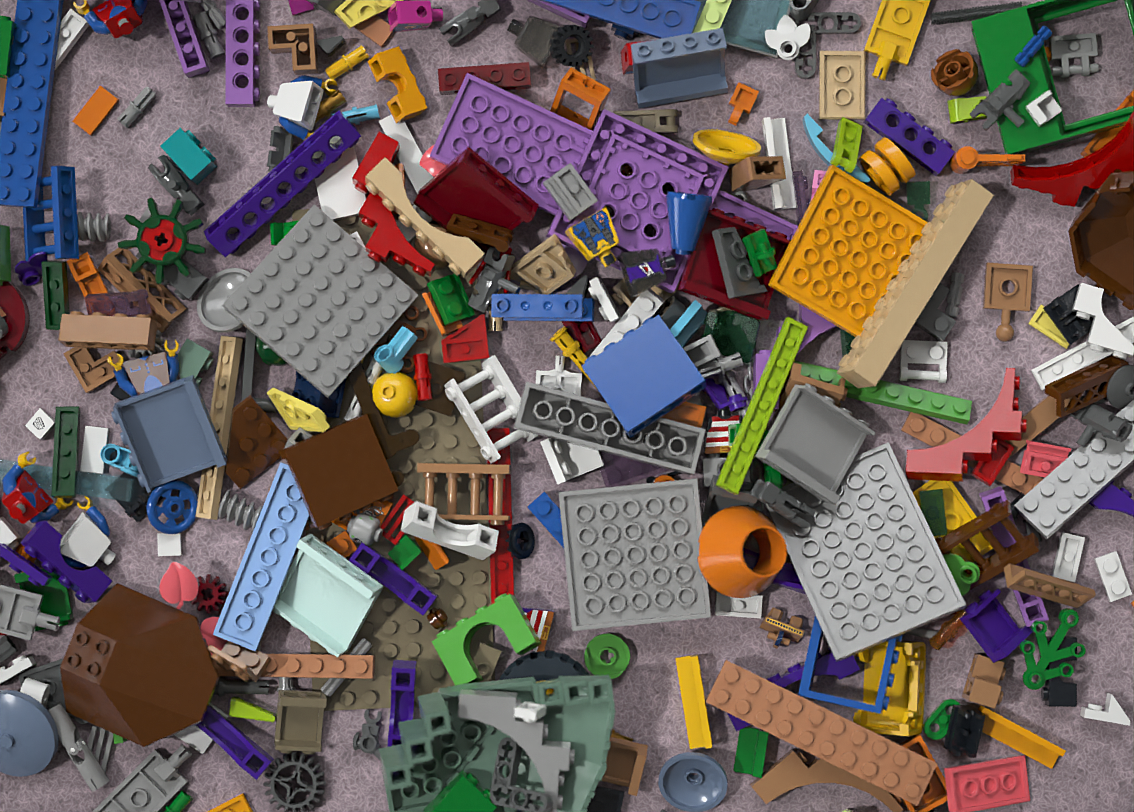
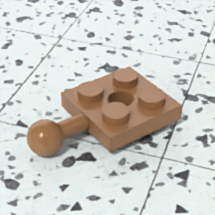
M986 263L983 309L1002 310L1001 325L996 329V336L1000 341H1010L1014 336V329L1010 325L1011 311H1030L1033 266ZM1004 281L1012 282L1014 285L1012 293L1007 294L1002 290Z

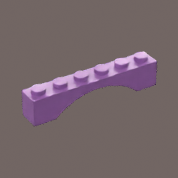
M1001 486L979 493L985 512L990 510L993 505L1007 500ZM1011 513V515L1008 516V517H1009V518L1011 519V521L1014 523L1013 516H1012V513ZM1000 521L991 526L992 533L1003 547H1008L1016 542ZM1027 559L1016 564V566L1030 569ZM1013 590L1023 621L1027 627L1032 626V623L1036 620H1049L1042 598Z

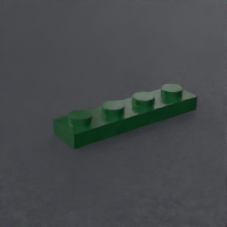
M79 406L56 407L51 496L53 498H76L80 428Z

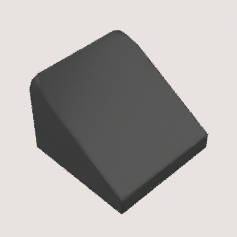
M342 35L316 41L318 46L330 57L346 42Z
M583 275L566 294H582L583 298H586L590 281L588 276Z

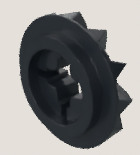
M526 523L511 525V530L507 531L509 538L505 540L509 544L507 550L511 552V557L526 559L531 555L535 546L533 530ZM517 539L524 540V542L517 543Z

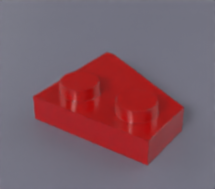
M485 314L479 315L473 321L441 340L444 364L490 358Z

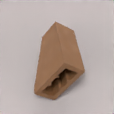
M782 156L747 157L728 169L732 192L750 191L786 179Z

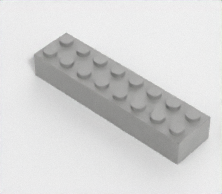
M530 382L525 383L514 424V429L687 475L695 473L706 430L659 418L629 438L607 403Z

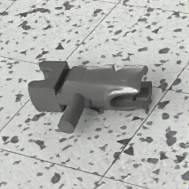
M481 0L478 2V8L472 6L439 28L442 35L450 31L452 27L458 28V32L447 40L449 45L452 47L484 23L485 16L489 19L501 11V7L496 0Z
M1017 69L1008 76L1012 86L1001 83L969 114L972 118L977 117L979 114L987 116V120L983 124L985 131L1002 114L1007 116L1018 128L1025 122L1013 110L1014 106L1012 104L1022 98L1030 82Z
M165 155L159 156L158 159L164 165L165 171L161 173L152 163L148 169L175 199L183 202L184 211L192 216L205 204L195 192L191 191L189 184Z
M495 246L489 247L483 260L486 263L475 285L478 294H472L468 302L469 306L481 312H489L491 310L492 294H497L499 289L504 288L513 294H518L521 290L520 286L504 279L506 272L511 270L515 255L504 254L500 259L501 252Z
M1095 403L1069 414L1076 421L1085 426L1087 425L1076 442L1082 447H1085L1093 433L1100 432L1105 438L1123 442L1132 431V425L1127 423L1128 421L1115 416Z
M759 479L751 491L750 495L762 503H766L783 518L800 528H807L810 523L802 518L795 517L796 513L792 511L793 508L804 514L815 515V511L812 508L781 491L780 488L768 481L765 483Z

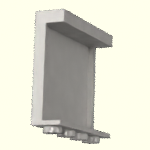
M807 383L805 385L795 384L755 457L825 503L836 505L840 496L835 492L867 435L874 436L876 432L869 428L870 425L864 420L853 418V413L848 409L835 406V401L830 397L821 396L816 393L817 389Z

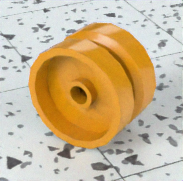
M883 137L874 145L875 152L867 150L858 159L873 182L886 195L891 196L900 188L899 181L907 183L916 173L901 150L888 138Z

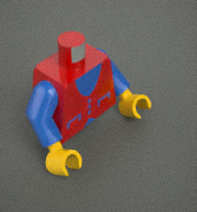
M83 0L84 4L82 6H77L73 2L77 12L85 15L84 19L96 33L111 34L114 38L132 33L134 28L143 23L142 14H144L147 7V0H106L93 8V11H90L87 0Z
M29 451L18 456V464H14L2 480L4 492L2 503L9 509V515L13 519H18L21 524H25L28 521L31 523L48 521L59 513V509L64 510L73 504V500L67 504L63 501V498H57L56 504H53L54 501L25 469L23 470L24 467L36 462V457L27 461L26 456L29 454Z

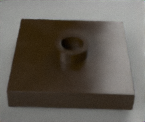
M428 361L429 373L432 374V379H430L432 400H416L415 405L451 417L455 403L447 397L444 385L453 378L457 385L464 381L466 373Z

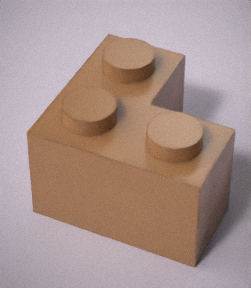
M313 23L267 26L268 47L272 54L292 53L293 71L296 75L318 74L316 28Z
M975 653L962 697L968 701L994 709L996 704L1000 705L1003 691H1001L1002 686L998 685V683L1005 676L1006 668L1003 667L1004 662L997 661L993 663L989 657Z

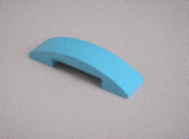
M807 113L802 121L808 140L818 156L830 166L832 165L830 160L833 153L817 137L823 129ZM857 165L852 173L845 171L842 166H837L864 184L871 180Z

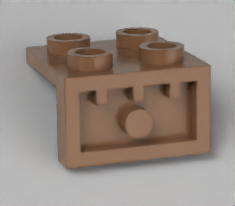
M230 641L226 642L221 651L212 645H209L207 648L212 653L211 658L217 662V665L227 671L229 669L236 672V676L246 682L249 679L257 682L271 660L269 656L258 650L255 652Z

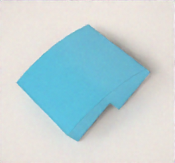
M694 300L672 326L670 331L682 348L709 318V313L702 308L699 302Z

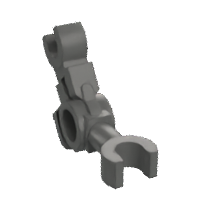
M366 709L364 718L367 724H362L363 734L361 738H359L360 732L354 735L353 748L354 750L361 749L363 752L370 753L371 755L374 754L380 760L379 749L381 745L378 740L380 726L377 725V722L381 720L382 712L378 711L377 718L371 719L369 717L370 709Z

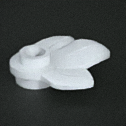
M784 15L781 18L777 30L765 31L767 44L769 47L776 49L778 55L784 60L795 59L800 52V47L807 44L810 38L809 24L805 23L797 27L796 23L788 15ZM788 45L793 47L790 53L785 52V47Z

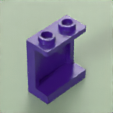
M999 588L992 592L988 589L978 596L980 601H975L965 608L967 613L960 618L993 663L1007 657L1033 632L1026 625L1019 628L996 598L1001 593Z

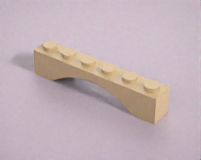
M386 157L366 175V188L373 195L378 194L383 199L382 203L388 210H395L400 215L399 220L406 227L411 226L416 231L415 235L424 244L428 242L433 247L432 252L439 259L442 260L444 258L449 263L448 267L457 276L461 274L465 278L484 259L485 253L468 237L444 233L421 218L407 198L403 186L402 173Z

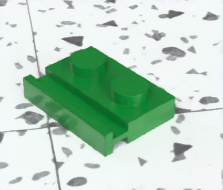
M456 274L448 275L427 283L445 326L475 315L473 308L468 305L469 299L459 276Z

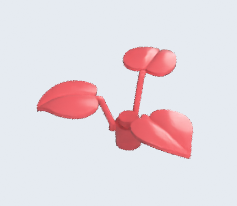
M172 562L160 581L159 590L161 597L171 604L179 602L176 608L180 610L184 604L183 600L192 601L197 596L198 582L194 574L184 565ZM219 617L206 618L200 625L202 637L205 638L208 647L212 645L221 651L227 640L213 635Z

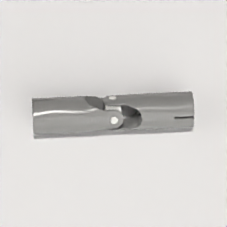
M59 703L49 709L48 712L51 714L58 730L59 741L66 747L67 753L90 790L93 792L110 781L85 741L80 737L78 729L62 704ZM83 750L85 759L78 757L76 754Z

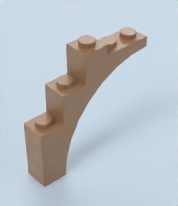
M792 749L762 774V778H757L750 784L765 804H768L779 795L800 786L814 783H836L852 786L871 794L883 802L892 812H901L903 810L899 805L902 803V800L898 796L819 757L806 766L805 763L808 760L800 751L795 753Z

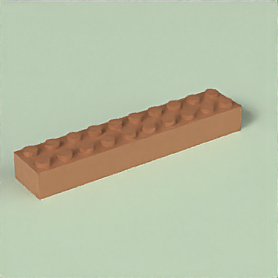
M725 660L705 701L918 806L937 766V763Z

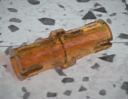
M958 610L929 639V643L934 649L940 650L951 638H955L958 635L959 629L964 625L960 618L966 613L965 611Z

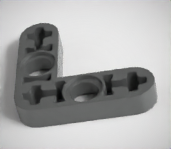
M811 12L807 17V21L814 22V17H818V30H814L815 25H809L810 38L808 41L811 44V50L809 52H802L800 50L798 55L802 57L812 55V59H807V66L811 67L812 70H809L807 75L803 74V71L799 70V67L803 66V58L798 59L797 56L795 58V73L799 78L809 79L815 73L816 34H853L857 32L860 28L861 20L856 13ZM826 17L831 18L834 22L833 28L829 30L824 29L821 25L822 19ZM837 17H841L840 22H846L851 17L852 21L856 22L857 25H854L852 29H849L848 25H841V30H837ZM795 19L797 27L800 26L799 22H801L802 20Z
M511 737L503 738L499 743L490 789L491 801L496 805L525 812H550L553 807V800L549 794L516 787L522 747ZM508 745L513 746V751L508 750ZM505 758H511L512 760L505 761ZM505 765H508L510 774L505 778L502 774V769ZM499 792L510 794L509 798H502L499 796ZM522 792L525 795V802L520 806L517 797ZM533 800H541L544 802V806L532 804Z

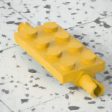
M881 0L863 50L878 57L872 77L877 79L880 70H882L879 80L885 81L891 62L907 66L930 0Z

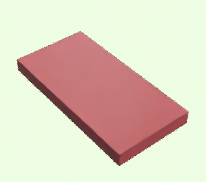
M1025 755L944 768L949 812H974L1030 801Z

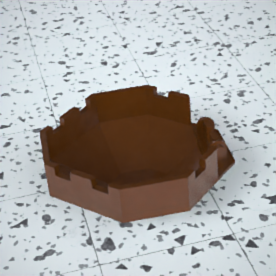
M1134 171L1111 173L1074 218L1068 233L1076 273L1083 278L1085 276L1096 282V287L1104 289L1103 292L1110 297L1113 294L1123 301L1122 305L1124 307L1134 310Z

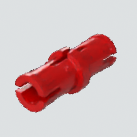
M428 354L413 355L415 364V375L413 377L417 386L418 401L432 400L430 385L432 374L429 373Z

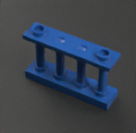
M52 166L51 176L42 177L41 175L38 207L23 208L25 261H28L30 256L38 252H46L47 255L55 254V259H79L75 167ZM52 185V199L43 200V187ZM53 208V222L44 223V209ZM54 231V245L46 246L45 232Z
M492 294L491 317L503 318V321L594 322L595 300L593 298H583L582 294Z

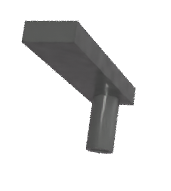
M246 328L241 402L252 393L256 335L248 328ZM254 398L265 412H278L271 399Z

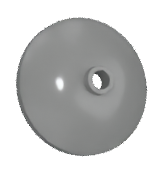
M240 268L225 269L216 273L205 283L198 297L197 312L200 320L206 327L215 332L225 333L243 326L222 305L250 275L248 271Z

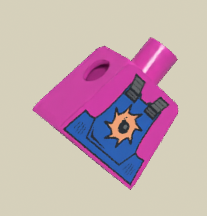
M429 0L395 1L387 10L388 23L391 25L390 32L427 29L432 22L443 21L442 8H431Z

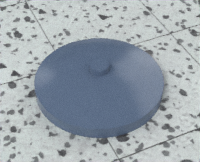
M0 690V772L18 777L34 775L43 770L57 752L59 736L56 724L48 710L33 697L19 691Z

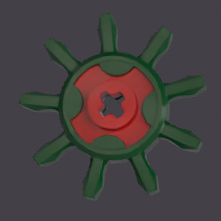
M148 198L147 203L151 217L144 223L140 222L135 216L125 215V220L130 225L138 228L137 237L135 240L118 242V247L125 250L138 248L142 255L130 268L133 274H137L147 263H151L157 267L155 274L156 284L163 285L165 267L175 264L181 274L187 278L191 276L189 268L182 262V258L187 251L196 254H206V249L201 245L190 244L188 233L203 226V221L196 219L186 225H182L178 221V216L183 209V202L181 200H176L168 216L159 215L157 203L153 198ZM165 235L168 242L161 245L158 239L163 238Z

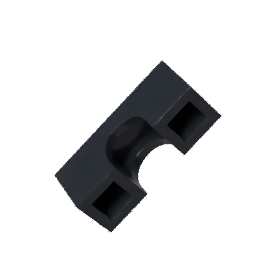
M1046 636L1048 644L1053 636ZM1065 636L1057 650L1070 647L1073 643L1077 642V637ZM1070 656L1049 662L1045 670L1059 667L1065 661H1077V657ZM1059 676L1045 681V687L1041 688V699L1049 707H1077V684L1074 682H1063Z

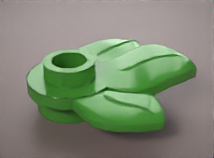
M944 554V560L963 596L969 592L971 584L979 579L980 569L975 563L965 561L957 554ZM970 569L973 573L966 574L964 570Z

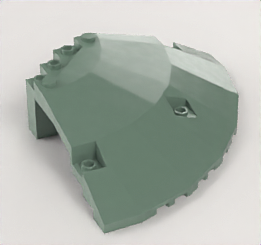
M609 675L559 676L558 679L536 682L534 677L440 688V692L418 696L421 718L398 722L402 744L379 749L389 812H423V809L462 770L466 774L472 773L479 780L478 785L483 790L486 788L490 790L499 743L503 738L510 736L480 721L459 718V694L461 689L516 692L517 700H521V703L527 701L546 705L543 725H548L547 739L543 740L571 742L570 749L575 750L574 764H569V771L559 770V772H564L563 786H558V795L563 796L562 809H557V812H587L588 804L591 798L594 797V791L598 782L602 780L607 768L606 759L610 749V734L615 718L611 678ZM548 688L554 689L551 694H546ZM508 745V750L513 751V746ZM522 748L516 787L545 793L542 779L535 764ZM505 758V761L512 760L511 758ZM505 765L502 769V774L505 778L510 774L508 765ZM499 792V796L502 798H509L510 794ZM522 792L517 797L520 806L525 802V795ZM533 800L532 804L544 806V802L541 800ZM496 805L497 808L493 811L518 812L517 809Z

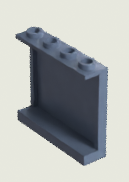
M723 28L631 44L634 88L638 109L728 93L725 77V49H727Z
M194 375L114 404V411L111 412L115 424H119L122 429L120 433L121 440L125 446H129L131 464L133 467L137 466L140 473L137 475L141 487L146 488L148 493L151 492L153 487L214 465H217V467L226 465V454Z

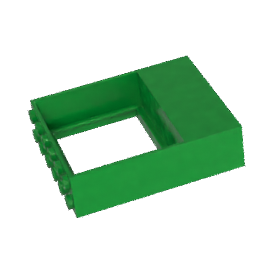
M1043 0L971 21V29L989 95L1001 83L1012 86L1008 76L1015 69L1030 82L1022 98L1012 104L1014 106L1013 110L1025 122L1018 128L1004 114L997 120L1005 154H1025L1126 125L1134 111V106L1066 125L1061 111L1041 127H1038L1026 110L1027 105L1050 90L1052 97L1060 106L1044 44L1032 58H1029V62L1024 67L1015 62V57L1020 52H1023V48L1034 35L1037 36L1039 31L1038 23L1118 0ZM1124 0L1134 35V0Z

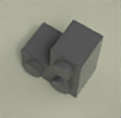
M941 283L938 284L914 325L939 342L944 341L956 323L954 319L938 309L950 291L949 288Z

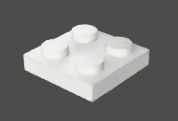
M596 277L590 280L591 286L588 290L593 299L599 300L602 307L599 308V311L604 320H610L613 323L620 320L621 315L602 279Z

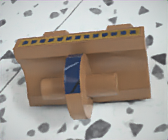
M772 608L762 620L759 628L768 631L767 638L774 640L773 647L778 649L780 643L788 646L790 640L798 643L804 634L802 630L803 619L791 616L788 624L781 622L783 612Z

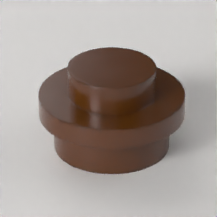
M433 607L427 615L428 621L437 630L445 628L448 625L446 613L442 609Z

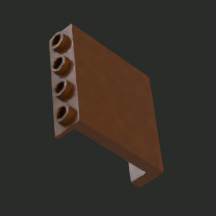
M367 414L359 415L278 451L281 459H286L313 522L310 524V528H319V530L332 526L331 521L338 518L340 521L353 516V511L357 509L360 512L373 507V502L380 500V502L387 501L393 498L392 493L399 491Z

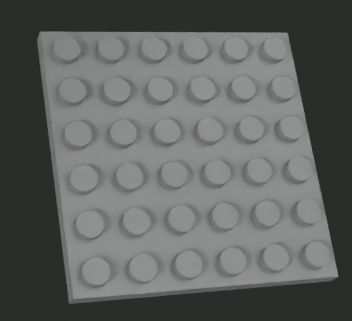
M314 204L225 301L222 307L328 398L413 303L418 294L381 262L378 263L367 256L369 252Z
M697 479L559 492L572 631L711 617L708 582L700 570L697 558L700 545L698 540L702 531Z

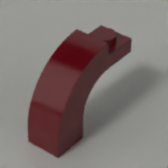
M11 281L3 282V286H0V307L6 314L5 319L9 327L7 335L0 339V360L7 354V347L14 352L21 347L27 336L30 323L27 302L19 289Z

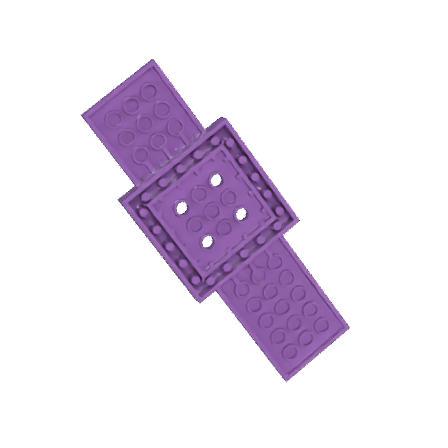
M469 73L464 78L429 158L447 166L467 147H470L538 203V208L555 215L546 237H551L555 234L562 244L579 251L578 248L568 238L565 231L602 210L604 206L612 207L614 216L611 218L619 243L610 249L617 260L610 266L621 271L624 268L625 273H627L626 263H624L626 261L623 260L628 258V265H632V263H638V260L641 262L645 261V259H652V252L653 258L658 253L665 276L657 274L652 276L653 278L650 277L642 281L649 282V284L669 293L675 291L689 255L676 254V249L671 248L667 195L662 191L664 184H671L674 192L711 196L712 204L709 210L712 208L720 209L725 212V216L731 218L733 216L741 217L746 220V224L752 226L753 224L762 225L767 228V232L772 234L779 232L787 235L788 240L792 239L798 228L795 224L719 190L728 166L605 109L601 111L592 131ZM569 163L572 164L598 200L571 221L568 220L542 184ZM627 164L631 166L633 170L631 176H624L621 173L620 168L622 165ZM646 225H652L656 229L654 237L645 235L644 228ZM673 256L676 265L667 268L664 258Z

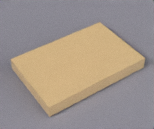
M819 51V120H841L842 117L849 120H865V51Z

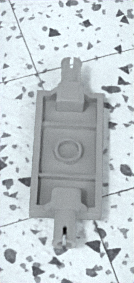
M0 584V633L32 640L36 626L57 631L59 625L54 623H60V617L41 613L40 608L44 595Z
M183 744L169 758H165L155 749L93 812H158L188 782L179 772L178 768L192 756V753L188 750L181 756L187 749Z

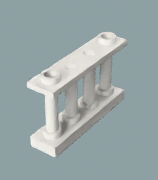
M495 355L481 364L483 367L481 372L458 385L454 378L444 385L447 397L455 403L479 443L483 457L489 460L491 464L501 458L498 451L522 437L526 438L527 442L539 436L522 430H516L493 444L486 433L509 418L516 420L521 397ZM485 379L491 380L494 385V391L469 404L462 392ZM498 398L502 399L506 405V410L481 424L474 412Z

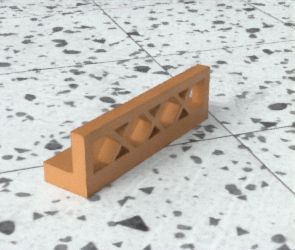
M118 247L103 259L98 270L141 314L150 316L157 324V330L163 333L173 320L185 312L186 308L164 285L156 284L155 276L150 271L148 272L143 268L140 273L144 276V280L136 279L130 268L138 259L129 250ZM121 253L128 260V264L121 263L116 256ZM149 287L156 288L160 296L152 295L149 292ZM165 303L171 304L177 311L171 314L165 308Z
M1008 564L1004 567L1006 584L1009 589L1079 608L1096 596L1094 589L1013 564Z

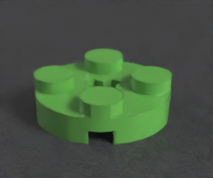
M603 633L595 636L587 644L584 660L586 667L592 674L609 675L611 679H614L627 669L630 661V651L627 644L619 636ZM604 650L614 654V657L610 658L611 662L606 663L605 659L601 660L600 655L604 654Z

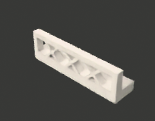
M763 118L762 128L766 156H782L786 179L770 184L773 211L796 209L785 118Z

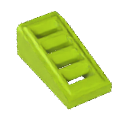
M239 697L231 698L229 711L231 717L266 722L276 721L275 713Z

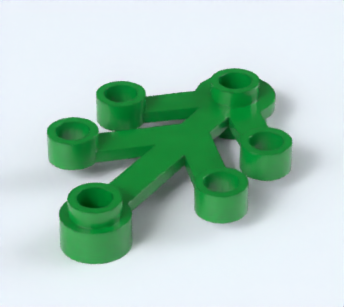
M1065 608L1060 611L1058 619L1061 624L1049 644L1045 635L1047 631L1046 623L1041 620H1036L1032 623L1031 628L1036 635L1041 656L1037 664L1033 656L1035 644L1029 640L1021 642L1020 650L1024 654L1027 667L1023 674V683L1029 689H1040L1048 679L1058 676L1070 677L1074 673L1073 666L1067 662L1061 663L1059 667L1045 670L1049 662L1070 656L1078 658L1084 656L1086 649L1084 645L1078 642L1073 643L1070 647L1057 650L1068 630L1075 627L1079 622V615L1073 609ZM1073 615V621L1068 623V616ZM1038 624L1043 626L1041 631H1036ZM1026 644L1031 645L1029 651L1024 650ZM1077 646H1080L1081 651L1078 654H1075V648ZM1068 666L1069 671L1064 674L1063 668ZM1034 675H1038V680L1036 682H1032V677Z

